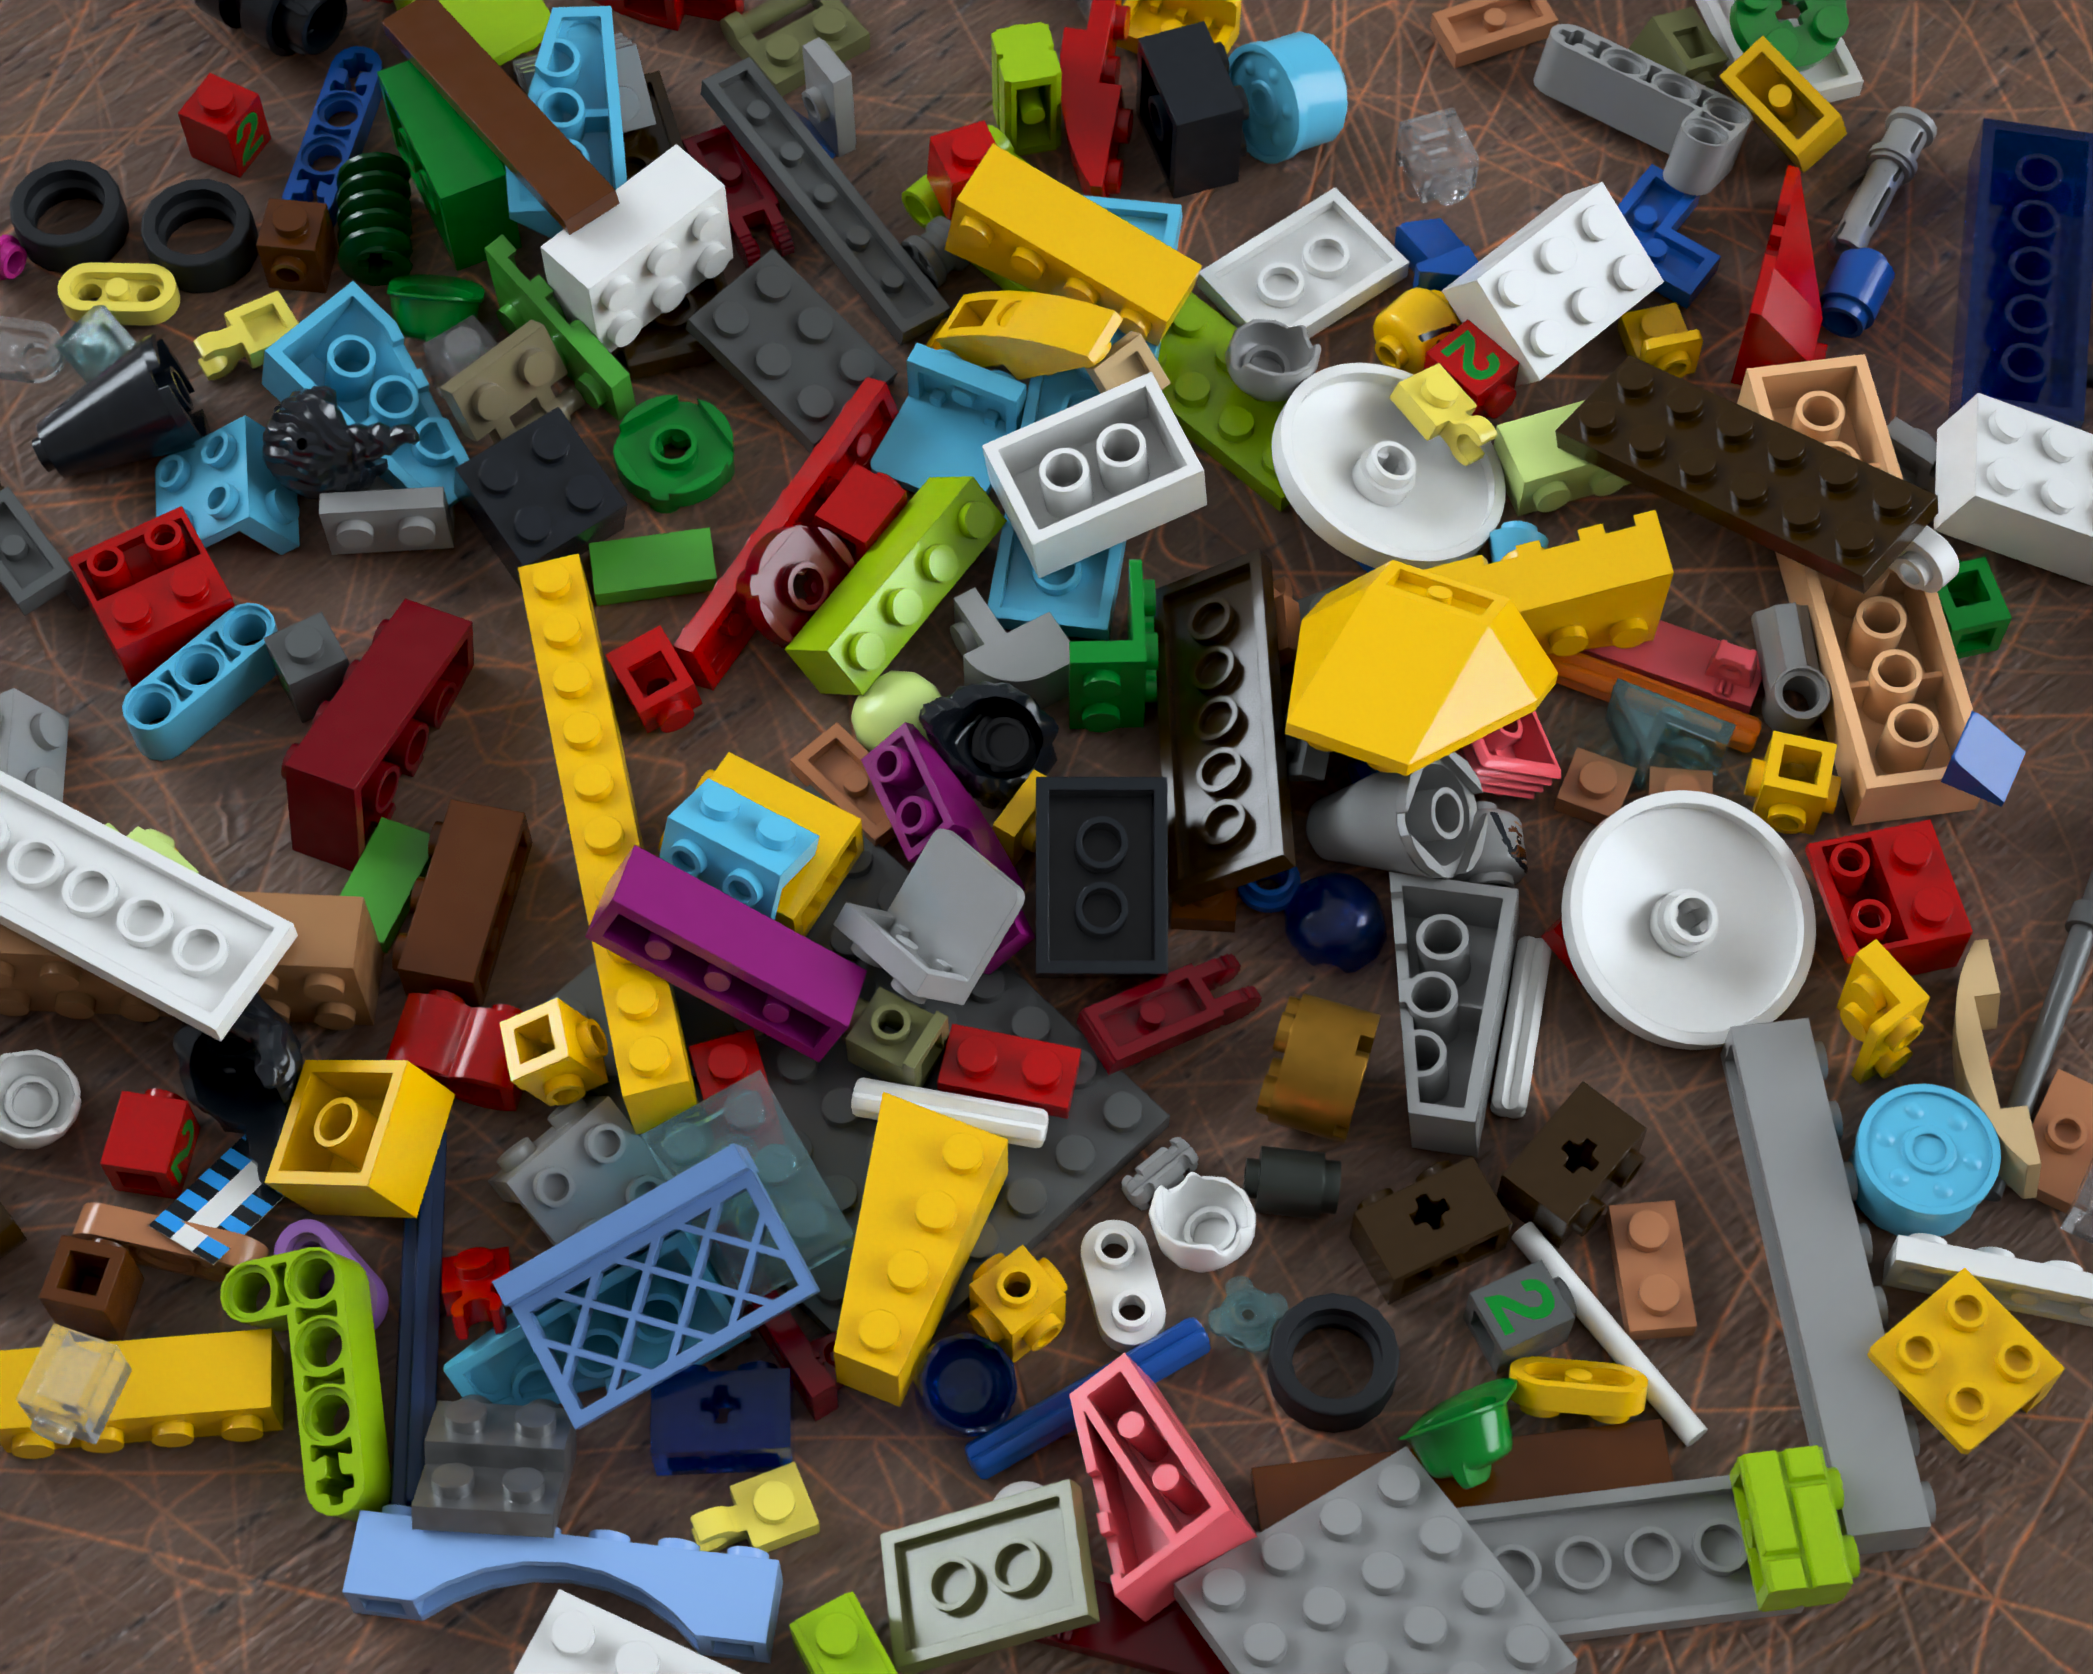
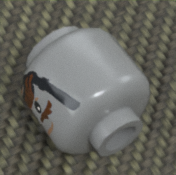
M1478 801L1476 802L1477 812L1474 815L1471 831L1482 814H1487L1488 826L1482 855L1472 870L1466 874H1457L1448 880L1515 888V885L1528 872L1521 822L1519 818L1509 811L1497 809V806L1492 802Z

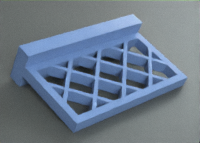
M735 1143L729 1145L492 1281L504 1306L512 1308L575 1429L587 1426L821 1292L757 1175L759 1170L747 1148ZM748 1191L760 1213L752 1242L716 1232L724 1204ZM709 1213L705 1229L689 1225ZM767 1228L779 1250L762 1245ZM678 1230L703 1236L692 1276L656 1267L664 1238ZM714 1240L749 1249L738 1290L702 1280ZM649 1247L645 1263L629 1259ZM760 1253L785 1259L798 1286L774 1300L749 1293ZM618 1264L642 1271L631 1311L596 1301L604 1272ZM654 1274L689 1284L678 1324L642 1314ZM589 1282L585 1298L569 1293ZM700 1287L736 1297L728 1326L715 1334L689 1328ZM557 1299L582 1305L571 1345L548 1339L535 1312ZM746 1300L763 1305L742 1318ZM594 1309L629 1319L617 1358L582 1349ZM640 1322L675 1332L667 1361L654 1369L629 1362ZM686 1335L702 1340L682 1352ZM554 1349L568 1353L564 1368ZM580 1357L615 1367L607 1395L585 1408L572 1385ZM626 1370L642 1374L640 1377L622 1386Z

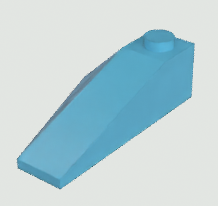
M553 7L537 56L535 73L527 96L616 190L627 182L612 7ZM505 165L509 219L549 238L562 231L561 225Z
M352 281L264 351L262 385L280 402L296 390L311 389L313 386L331 387L336 391L337 404L347 425L360 423L368 426L381 422L392 427L394 425L410 424L418 432L420 441L415 445L405 443L392 455L382 456L381 458L387 459L388 468L379 477L394 489L444 487L450 508L459 502L454 494L455 468L468 461L469 457L449 420L443 418L429 392L430 384L421 368H416L404 345L405 338L396 321Z
M678 1230L665 1237L656 1267L692 1276L702 1241L699 1235ZM649 1247L629 1259L645 1263ZM710 1254L702 1280L727 1287ZM618 1264L604 1272L596 1301L631 1311L642 1271ZM654 1274L642 1314L678 1324L689 1284ZM589 1282L569 1293L585 1298ZM700 1287L689 1328L715 1334L727 1327L734 1305L733 1297ZM557 1299L536 1311L535 1315L547 1338L571 1345L582 1305ZM594 1309L582 1349L617 1358L629 1319ZM514 1312L506 1317L507 1328L504 1333L495 1334L494 1327L443 1365L445 1374L462 1398L467 1395H480L490 1400L493 1404L521 1406L527 1405L536 1399H548L557 1404L561 1403ZM640 1322L629 1362L652 1369L666 1362L675 1332ZM747 1333L677 1374L695 1370L749 1338L751 1333ZM686 1335L682 1352L702 1340ZM554 1349L564 1368L568 1353ZM580 1357L572 1382L576 1393L606 1386L608 1392L615 1367ZM626 1370L622 1386L626 1385L628 1380L636 1379L642 1374Z

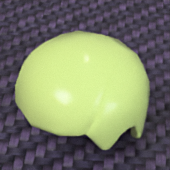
M891 670L879 676L863 696L858 695L855 700L851 721L857 741L868 752H871L903 723L907 722L913 724L930 743L926 731L919 721V714L923 704L942 697L936 686L915 672Z

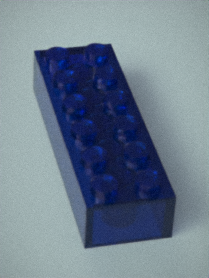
M1983 119L1968 164L1948 419L1977 393L2081 429L2085 415L2093 281V133L1995 119Z

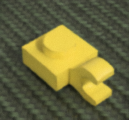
M277 290L225 312L227 328L205 333L193 341L194 346L202 357L198 359V364L208 380L224 377L235 368L238 361L243 357H246L252 369L263 365L264 351L299 324L280 292Z
M1440 363L1398 382L1389 397L1427 441L1440 435L1450 447L1453 456L1464 466L1482 459L1485 453L1480 446L1495 439L1498 435L1488 419L1480 415L1471 416L1477 405Z
M795 1461L729 1486L734 1506L713 1507L690 1517L693 1525L691 1530L695 1542L700 1546V1551L707 1552L721 1551L745 1539H748L750 1547L770 1552L820 1533L819 1520Z

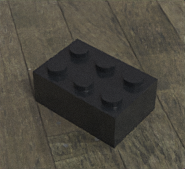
M1036 777L1035 978L1155 979L1159 976H1167L1168 777Z

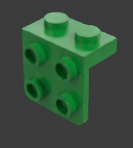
M1129 559L1128 640L1069 642V729H1087L1092 732L1103 733L1116 728L1144 727L1145 703H1157L1158 634L1154 632V617L1156 616L1155 579H1143L1142 559Z

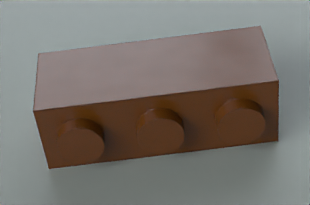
M450 799L444 821H436L434 823L428 843V856L431 858L426 877L419 876L414 883L410 900V910L414 916L408 934L400 933L397 937L392 956V968L399 973L406 997H408L409 993L428 994L431 990H445L458 995L465 1001L466 1005L472 1008L483 1007L533 843L524 812Z

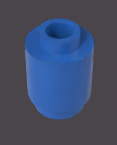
M1871 248L1846 250L1840 255L1820 296L1823 316L1821 324L1831 333L1845 338H1855L1860 336L1863 330L1873 325L1895 279V272L1882 253Z

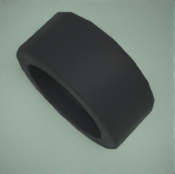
M67 159L50 162L30 172L17 185L9 204L12 225L21 246L26 250L27 256L33 263L51 272L65 273L70 268L82 263H106L110 261L124 246L130 229L127 209L119 186L108 171L92 162ZM80 198L94 200L103 205L102 212L91 225L75 233L64 235L42 232L36 227L43 214L49 208L62 201Z
M194 179L180 182L167 187L152 199L142 216L141 237L151 264L163 266L172 273L178 290L189 293H209L234 285L250 271L258 256L256 244L259 235L252 212L244 196L229 184L211 179ZM217 218L228 221L234 226V230L228 240L218 248L203 254L186 255L172 251L166 245L171 235L183 224L196 219Z
M1336 1293L1308 1297L1286 1311L1273 1331L1267 1367L1272 1395L1289 1417L1309 1429L1330 1433L1358 1429L1380 1415L1391 1398L1397 1378L1400 1351L1393 1328L1379 1310L1361 1299ZM1335 1328L1349 1331L1364 1340L1370 1348L1374 1362L1372 1377L1366 1387L1354 1396L1341 1399L1318 1396L1303 1387L1296 1378L1292 1363L1294 1349L1303 1336L1314 1330Z

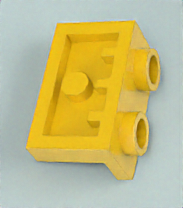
M1877 939L1855 954L1836 1007L1840 1011V1018L1849 1033L1857 1040L1863 1042L1851 1073L1852 1077L1860 1085L1876 1073L1883 1079L1891 1076L1911 1058L1913 1052L1909 1047L1924 1028L1920 1021L1930 999V996Z

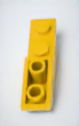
M984 291L963 295L949 318L941 320L925 346L936 350H949L957 354L962 360L983 368L1004 365L1017 380L1095 366L1109 353L1111 349L1110 340L1123 319L1114 310L1063 296L1028 291Z

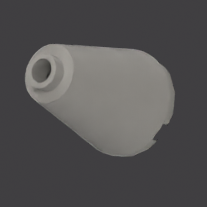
M1453 752L1407 776L1395 772L1386 773L1379 771L1318 799L1309 811L1306 834L1315 852L1325 860L1444 880L1450 879L1457 874H1466L1475 867L1482 855L1488 826L1487 814H1482L1472 829L1474 815L1477 812L1474 794L1483 793L1479 778L1468 761Z

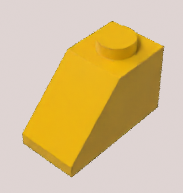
M1764 36L1760 37L1719 75L1722 82L1735 98L1751 111L1753 120L1761 130L1800 168L1803 174L1847 135L1841 114Z

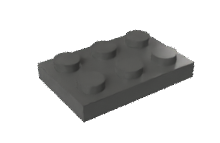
M773 248L692 315L686 325V330L810 453L840 415L846 402L852 398L866 377L884 381L889 386L894 382L897 371Z

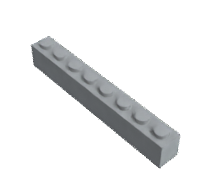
M1809 1018L1732 1026L1729 1029L1720 1056L1809 1446L1818 1445L1822 1447L1826 1468L1836 1467L1840 1473L1844 1489L1843 1509L1836 1511L1842 1535H1852L1854 1537L1859 1555L1917 1548L1930 1529L1931 1523L1935 1522L1936 1503L1930 1483L1928 1481H1920L1915 1457L1920 1452V1438L1916 1421L1912 1415H1904L1899 1395L1900 1390L1879 1370L1867 1355L1870 1347L1885 1335L1883 1327H1886L1888 1324V1305L1883 1288L1881 1286H1873L1868 1263H1871L1873 1258L1872 1238L1867 1224H1858L1853 1201H1856L1858 1195L1857 1177L1853 1164L1850 1161L1843 1162L1838 1140H1841L1843 1135V1121L1837 1101H1828L1824 1080L1828 1076V1058L1825 1046L1822 1041H1814Z

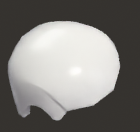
M38 1049L4 1053L0 1056L1 1142L15 1149H38L50 1145L61 1138L75 1122L82 1103L80 1098L81 1090L78 1078L63 1059Z
M1190 1172L1174 1188L1166 1189L1160 1185L1154 1192L1149 1210L1154 1234L1163 1254L1180 1268L1200 1273L1215 1271L1237 1260L1251 1246L1256 1230L1255 1210L1247 1192L1227 1178L1201 1177L1195 1172Z

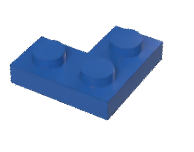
M1651 164L1618 204V208L1664 280L1654 291L1688 309L1718 271L1721 256L1677 232L1697 207L1700 195H1690L1674 189L1664 180L1662 175L1664 170Z

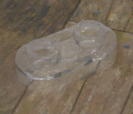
M0 316L1 380L42 383L54 378L61 372L66 364L67 352L61 336L55 327L42 321Z

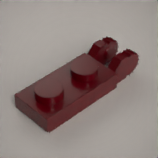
M722 125L682 140L685 152L725 185L730 233L736 250L746 268L751 267L761 256L759 246L756 240L752 238L749 229L764 223L772 244L779 255L784 257L794 253V243L781 215L780 203L763 172L728 128Z
M1227 953L1224 956L1221 955L1217 959H1211L1195 967L1190 963L1169 972L1167 976H1159L1088 1006L1080 1011L1076 1024L1107 1073L1111 1075L1220 1028L1221 1025H1228L1239 1018L1242 1019L1252 1011H1255V1008L1262 1002V997L1253 985L1234 990L1216 999L1213 997L1210 991L1234 979L1241 970V965L1232 953L1230 955Z

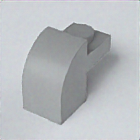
M976 588L954 598L955 624L950 626V633L956 648L963 656L964 686L977 684L981 681H988L993 684L1000 682L1009 683L1020 692L1026 693L1035 699L1041 709L1069 696L1070 640L1050 611L1006 633Z

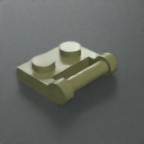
M768 0L742 15L735 11L720 20L721 30L730 46L742 60L750 57L781 96L805 84L802 45L820 37L822 40H825L843 63L870 49V33L841 0ZM810 3L816 9L759 41L753 35Z

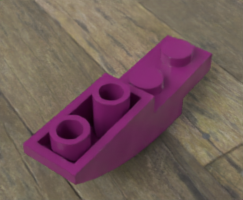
M903 723L861 759L908 862L916 863L932 834L937 829H946L955 832L1020 886L1023 891L1025 890L1010 858L974 800L933 746L913 724ZM1022 908L985 968L984 974L990 975L1036 938Z

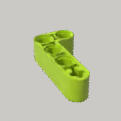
M309 1247L245 1261L234 1266L226 1274L220 1292L223 1309L230 1318L260 1329L272 1328L273 1332L289 1330L305 1491L309 1503L316 1511L326 1516L358 1522L360 1510L381 1512L382 1507L388 1505L390 1500L391 1473L370 1287L366 1271L358 1262L321 1247ZM333 1269L335 1278L332 1289L321 1298L319 1293L320 1281L328 1270ZM266 1283H269L271 1288L270 1298L267 1304L258 1311L256 1307L257 1295L260 1289ZM340 1335L342 1351L338 1359L328 1366L326 1359L327 1348L330 1342ZM347 1403L350 1411L349 1421L346 1427L336 1434L333 1426L335 1414L343 1404ZM354 1484V1487H353V1488H348L347 1490L344 1491V1488H345V1487H350L351 1485Z

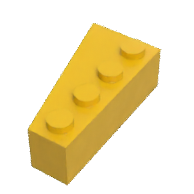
M995 144L991 145L956 199L944 249L1038 293L1072 298L1114 310L1123 319L1118 327L1125 335L1130 331L1141 333L1145 341L1156 346L1160 344L1192 292L1202 268L1201 264Z
M1656 510L1633 515L1635 526L1606 534L1603 523L1577 530L1579 541L1548 549L1541 547L1540 540L1516 545L1515 550L1507 553L1498 562L1488 564L1487 559L1483 555H1478L1424 569L1510 598L1545 653H1553L1557 656H1570L1584 649L1607 646L1626 649L1636 647L1646 641H1653L1674 574Z
M883 1092L833 1351L838 1383L901 1407L1008 1175V1139Z

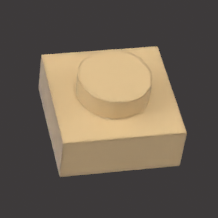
M1130 331L1114 343L1109 353L1101 362L1091 368H1085L1100 394L1150 372L1153 373L1161 390L1171 383L1141 333Z

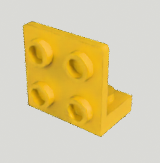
M1963 1268L1875 1342L1867 1354L1868 1358L1962 1454L1970 1453L2021 1408L2026 1413L2046 1397L2065 1369L1966 1268Z

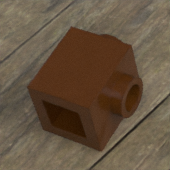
M269 198L256 244L269 288L327 293L338 250L327 204Z
M61 1235L39 1299L57 1327L122 1341L143 1285L144 1277L130 1252L124 1246L106 1239L94 1238L85 1240Z

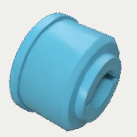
M1299 31L1266 42L1255 41L1244 44L1231 53L1228 58L1230 67L1229 77L1233 86H1242L1249 105V119L1243 120L1242 130L1247 152L1261 162L1274 164L1288 160L1300 151L1333 141L1344 126L1347 113V85L1341 66L1332 51L1316 36Z
M1910 1084L1885 1093L1865 1113L1856 1135L1855 1147L1848 1160L1853 1164L1857 1177L1858 1195L1856 1204L1877 1227L1896 1236L1927 1233L1941 1237L1953 1233L1970 1219L1977 1205L1988 1195L1997 1179L2001 1164V1148L1994 1126L1986 1114L1973 1101L1961 1093L1943 1086Z

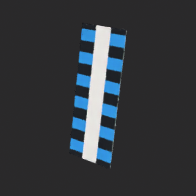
M244 1135L149 1226L214 1265L230 1248L182 1221L245 1235L284 1195L261 1184L257 1166L250 1158L249 1145Z

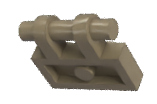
M532 319L439 388L464 436L477 442L489 433L494 443L491 446L558 406L571 423L570 415L585 405L582 395L573 386H569L555 397L550 386L568 374L545 325ZM530 403L535 413L514 428L509 417Z

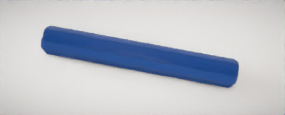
M1189 1317L1126 1352V1354L1154 1383H1157L1204 1356L1210 1351L1211 1347L1207 1332L1200 1322L1194 1317ZM1111 1362L968 1442L964 1447L966 1458L980 1479H989L1076 1429L1069 1394Z

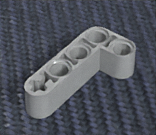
M1557 24L1551 28L1533 79L1536 88L1545 95L1669 154L1662 174L1664 180L1674 189L1690 195L1698 196L1710 193L1732 171L1753 118L1751 111L1738 101L1587 29L1571 24Z

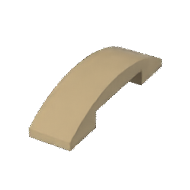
M1988 939L1974 940L1960 974L1956 996L1952 1039V1062L1956 1090L1973 1101L1986 1114L1994 1126L2001 1148V1164L1998 1173L2000 1177L2022 1199L2036 1198L2041 1160L2028 1106L2002 1109L1999 1106L1982 1030L1997 1029L2001 992Z

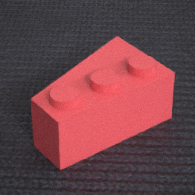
M1123 1353L1071 1392L1069 1396L1086 1471L1093 1480L1100 1512L1096 1513L1100 1533L1106 1538L1114 1574L1110 1575L1114 1595L1139 1618L1147 1622L1175 1601V1582L1226 1552L1256 1538L1257 1535L1156 1384L1126 1353Z

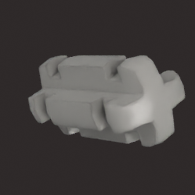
M1172 1138L1170 1140L1172 1145L1169 1149L1161 1147L1135 1168L1137 1174L1134 1177L1126 1175L1123 1178L1121 1190L1138 1210H1147L1150 1207L1148 1202L1153 1198L1155 1190L1160 1185L1166 1189L1174 1188L1185 1179L1183 1175L1186 1172L1185 1170L1194 1172L1197 1169L1199 1158L1194 1149L1183 1138Z

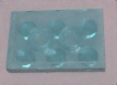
M761 1070L754 1072L641 1135L666 1182L733 1143L747 1148L759 1170L757 1175L809 1270L854 1246L855 1235ZM748 1191L724 1204L716 1230L717 1233L752 1242L760 1213ZM709 1213L693 1221L690 1225L705 1229ZM767 1228L762 1245L779 1250ZM696 1235L701 1244L703 1236ZM714 1240L709 1260L723 1285L738 1290L749 1249ZM760 1253L749 1293L763 1297L795 1279L785 1259ZM730 1296L732 1302L734 1303L736 1297ZM746 1300L745 1306L749 1305L752 1302Z

